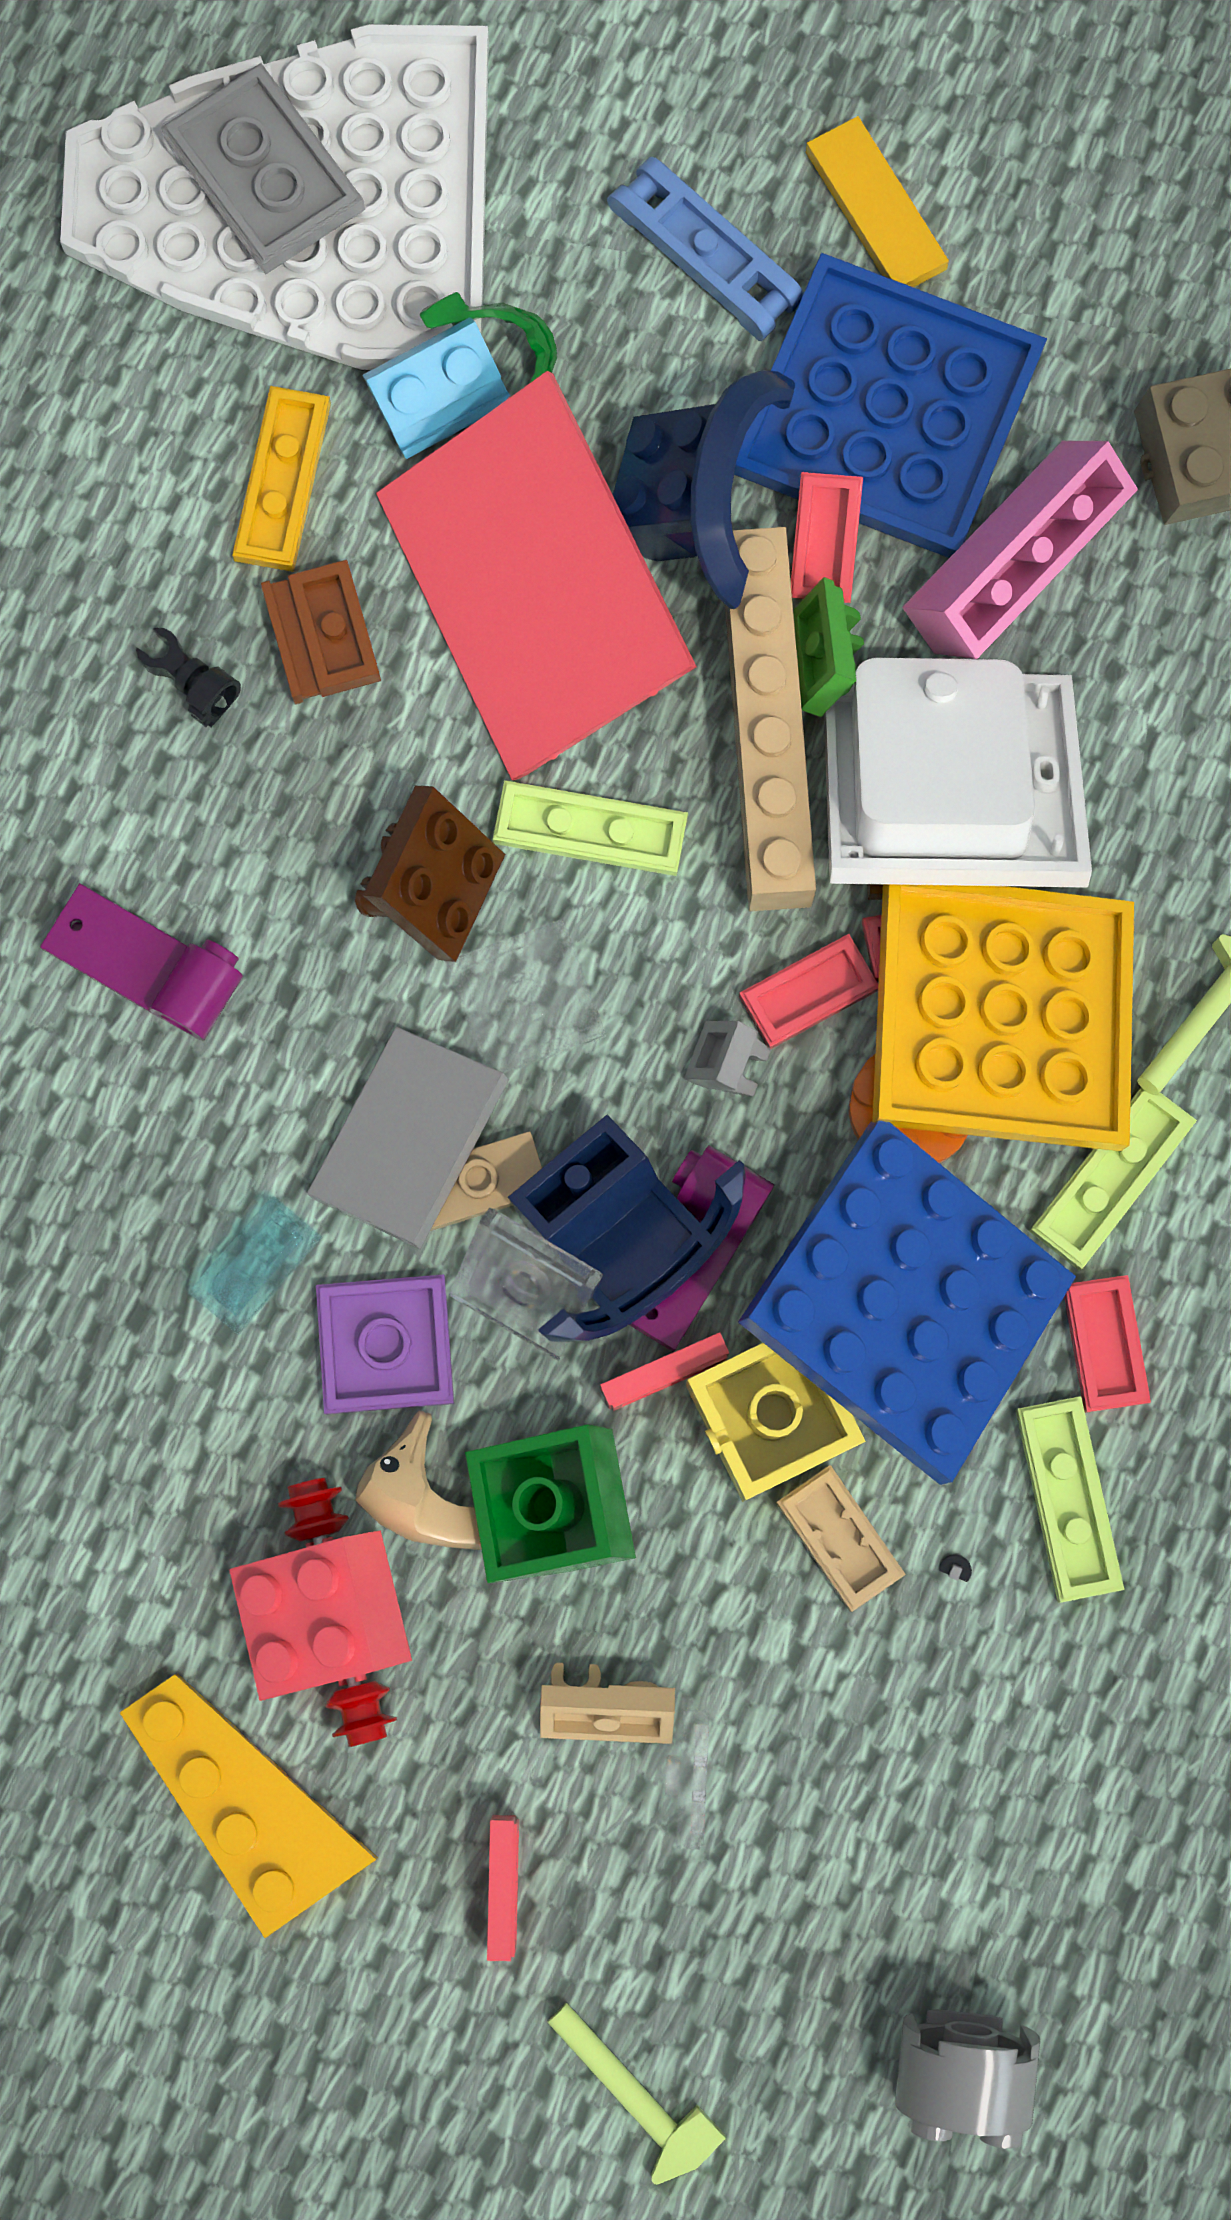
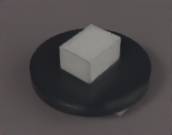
M953 1554L945 1557L939 1567V1571L948 1574V1577L957 1581L960 1579L968 1582L971 1578V1565L961 1555Z

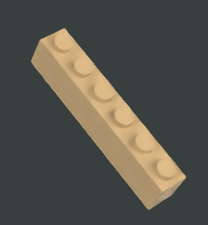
M786 527L733 530L739 554L749 570L740 605L736 609H730L725 605L749 911L809 908L812 906L815 896L816 882Z

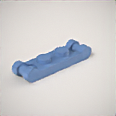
M649 157L637 168V178L629 186L620 185L608 196L607 203L610 209L629 226L633 225L738 319L740 325L758 341H763L776 328L775 320L784 311L791 313L799 305L804 294L803 290L788 273L657 158ZM654 195L657 198L661 197L664 199L655 209L646 203ZM756 283L767 291V294L759 302L748 293Z

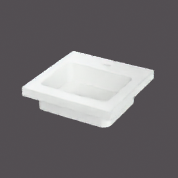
M871 658L858 666L856 670L857 681L853 684L850 691L846 695L841 696L824 713L829 873L831 884L1088 887L1092 867L1072 675L1022 674L1015 664L998 659Z

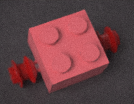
M326 1477L288 1486L290 1499L277 1504L278 1507L293 1510L295 1523L284 1534L299 1542L312 1539L314 1542L306 1543V1548L229 1569L259 1700L262 1701L338 1681L339 1687L348 1684V1688L335 1691L325 1704V1708L340 1711L343 1725L332 1733V1737L346 1735L348 1747L386 1738L385 1724L396 1721L397 1717L382 1714L379 1700L390 1691V1688L376 1681L361 1684V1681L367 1679V1673L412 1661L381 1530L335 1540L333 1537L326 1538L327 1535L339 1532L349 1520L347 1515L334 1513L331 1499L342 1491V1487L328 1489Z

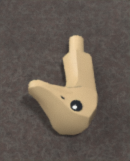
M418 1411L401 1436L382 1456L366 1468L357 1486L355 1501L380 1525L408 1540L444 1547L482 1550L475 1508L458 1506L448 1502L432 1491L429 1486L424 1464L426 1440L432 1416L430 1413Z

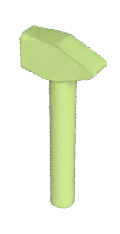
M1222 934L1212 944V948L1225 970L1138 1078V1084L1146 1092L1158 1095L1230 1005L1231 936Z
M567 2003L547 2021L662 2148L651 2173L654 2184L663 2183L697 2169L726 2139L725 2134L698 2105L677 2124Z

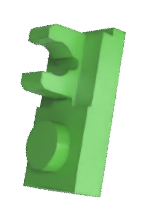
M825 577L819 581L793 610L802 711L822 717L841 696L846 695L857 681V667L853 655L864 645L862 637L849 632L861 620L860 613L855 608L844 605L842 588L835 586L833 580Z

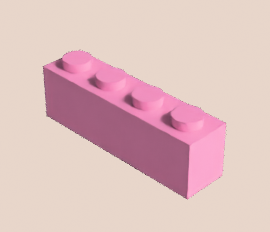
M1061 441L902 607L934 654L978 659L1138 490L1108 441Z

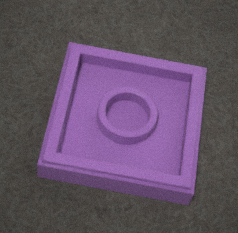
M444 1274L316 1285L324 1414L454 1404L446 1280Z

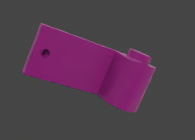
M80 883L40 946L43 951L201 1041H205L243 978L242 973L234 968L239 958L221 945L206 939L202 947L191 943L187 946ZM77 920L80 921V922H75V923L72 925V927H71V924H72L73 921H77Z
M708 1145L702 1155L691 1149L672 1180V1183L681 1187L677 1199L700 1223L714 1198L715 1180L737 1162ZM745 1166L746 1179L740 1210L723 1242L699 1270L672 1295L647 1314L629 1324L672 1352L676 1350L775 1184Z

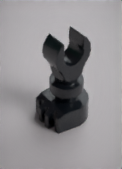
M153 628L156 635L169 646V651L164 657L153 659L136 647L139 660L146 670L153 675L173 679L175 687L187 695L186 701L189 704L188 711L191 713V716L204 727L209 726L212 728L239 697L241 691L240 682L219 666L209 669V666L200 659H190L183 652L181 644L171 631L165 628ZM224 697L227 706L224 708L215 706Z

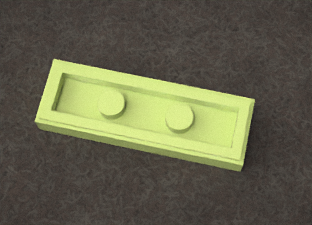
M504 780L493 843L677 876L688 812Z
M1141 1087L1130 1102V1146L1122 1151L1093 1148L1029 1232L1076 1269L1082 1270L1197 1120L1162 1093L1152 1095Z
M1081 1396L1016 1409L1058 1603L1124 1590Z

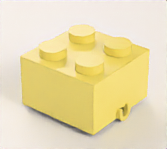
M764 1343L687 1379L686 1387L707 1428L705 1434L709 1438L715 1454L720 1455L742 1502L866 1442L853 1415Z

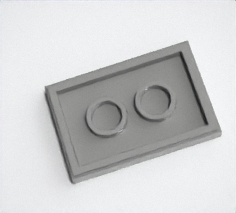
M262 63L161 127L165 140L265 275L365 210L364 200Z
M395 1027L307 1194L328 1207L421 1249L509 1079L498 1070Z

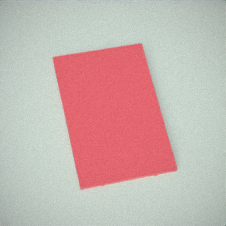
M549 371L543 373L376 493L511 780L520 779L548 761L556 759L559 754L647 698L655 696L658 691L697 667L553 373Z

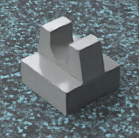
M705 1021L684 1079L706 1089H715L743 1096H754L758 1084L744 1077L745 1066L748 1059L767 1061L771 1049L756 1038L759 1031L740 1021Z

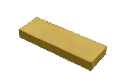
M859 116L807 142L805 153L882 276L915 287L947 270L949 263L947 256Z
M270 386L232 554L235 562L294 572L330 411V396Z

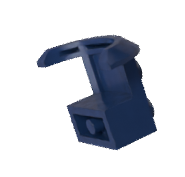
M761 370L739 377L724 390L716 404L633 417L616 485L612 493L644 558L654 561H665L698 556L704 576L715 595L730 609H736L740 605L749 573L739 554L731 523V490L736 460L746 432L757 414L764 407L773 404L780 409L790 408L795 382L778 371Z
M608 1114L508 1196L527 1229L598 1307L595 1310L577 1314L569 1313L563 1308L541 1326L538 1331L552 1342H577L597 1339L623 1329L672 1295L699 1270L720 1246L738 1216L743 1199L746 1179L744 1164L739 1160L715 1180L714 1198L700 1223L658 1179L644 1152Z

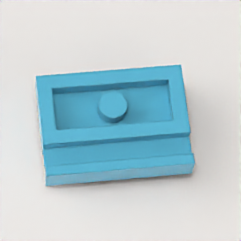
M471 317L362 375L400 451L406 459L475 423L510 397L478 326Z

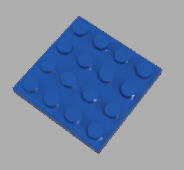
M821 252L771 371H778L795 382L790 408L780 409L770 404L757 414L746 432L736 460L734 475L798 500L801 472L863 477L859 516L860 524L950 558L966 540L1044 350L1047 338Z
M871 1121L738 1323L939 1485L953 1482L1076 1276L893 1124L885 1121H877L875 1123Z

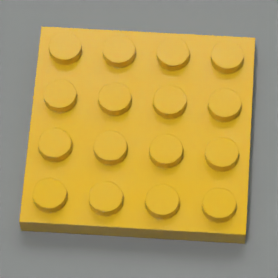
M883 884L872 1123L885 1121L899 1128L1122 1151L1130 1146L1134 902L1009 886Z

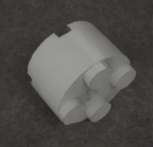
M935 2009L927 2010L926 2023L917 2024L914 2014H908L903 2018L895 2106L902 2114L912 2119L911 2132L918 2137L933 2141H947L953 2138V2132L980 2135L982 2142L994 2147L1018 2148L1022 2145L1023 2132L1029 2130L1033 2124L1040 2036L1032 2029L1023 2025L1020 2026V2037L1002 2032L1003 2018L992 2015Z

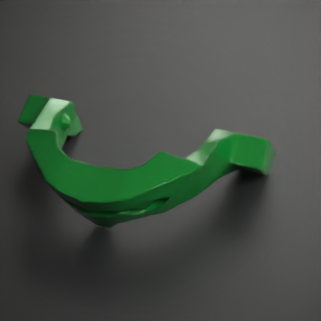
M454 292L429 305L420 313V317L426 327L431 329L450 323L454 326L469 317L473 320L494 317L503 319L505 323H514L524 330L527 341L536 355L535 373L530 383L546 371L551 373L557 360V347L553 333L544 320L535 313L505 303L470 307L465 304L458 292Z

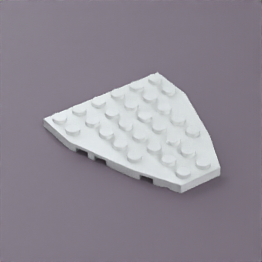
M369 24L351 29L352 39L322 48H317L314 40L296 45L297 55L263 64L262 58L259 56L187 77L169 85L171 94L139 109L135 101L114 109L112 114L105 119L89 120L67 130L60 243L65 254L183 312L360 370H373L451 328L453 325L450 323L432 329L427 328L420 317V313L424 308L454 292H458L465 304L470 307L483 306L488 26ZM260 63H262L361 195L365 205L363 212L266 275L165 140L161 129L163 125ZM478 318L474 321L482 335L483 318Z

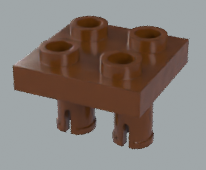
M415 785L398 822L390 824L385 830L391 837H382L380 847L382 856L373 875L365 877L360 883L366 890H357L355 903L359 912L366 917H389L437 960L456 962L506 854L433 786Z

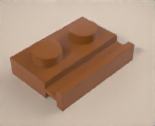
M347 560L288 575L287 580L271 584L270 580L261 583L295 705L303 703V699L321 695L325 697L381 681Z

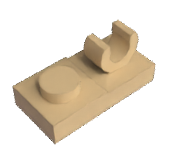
M555 1663L551 1671V1685H542L540 1738L672 1744L675 1688L659 1687L654 1683L646 1681H634L624 1686L609 1685L608 1688H601V1672L596 1664L589 1665L588 1681L581 1687L569 1686L564 1681V1664Z

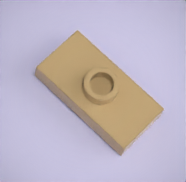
M531 1131L474 1148L430 1231L513 1206L508 1196L542 1169Z
M831 1465L775 1502L850 1612H853L906 1575Z

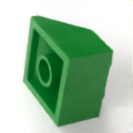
M587 1424L465 1452L487 1583L578 1571L636 1558L613 1429Z

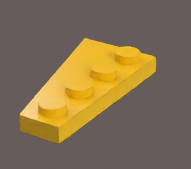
M174 1674L120 1712L122 1718L264 1938L274 1933L377 1860L378 1857L350 1834L336 1821V1818L286 1775L285 1771L262 1753L236 1726L179 1674Z

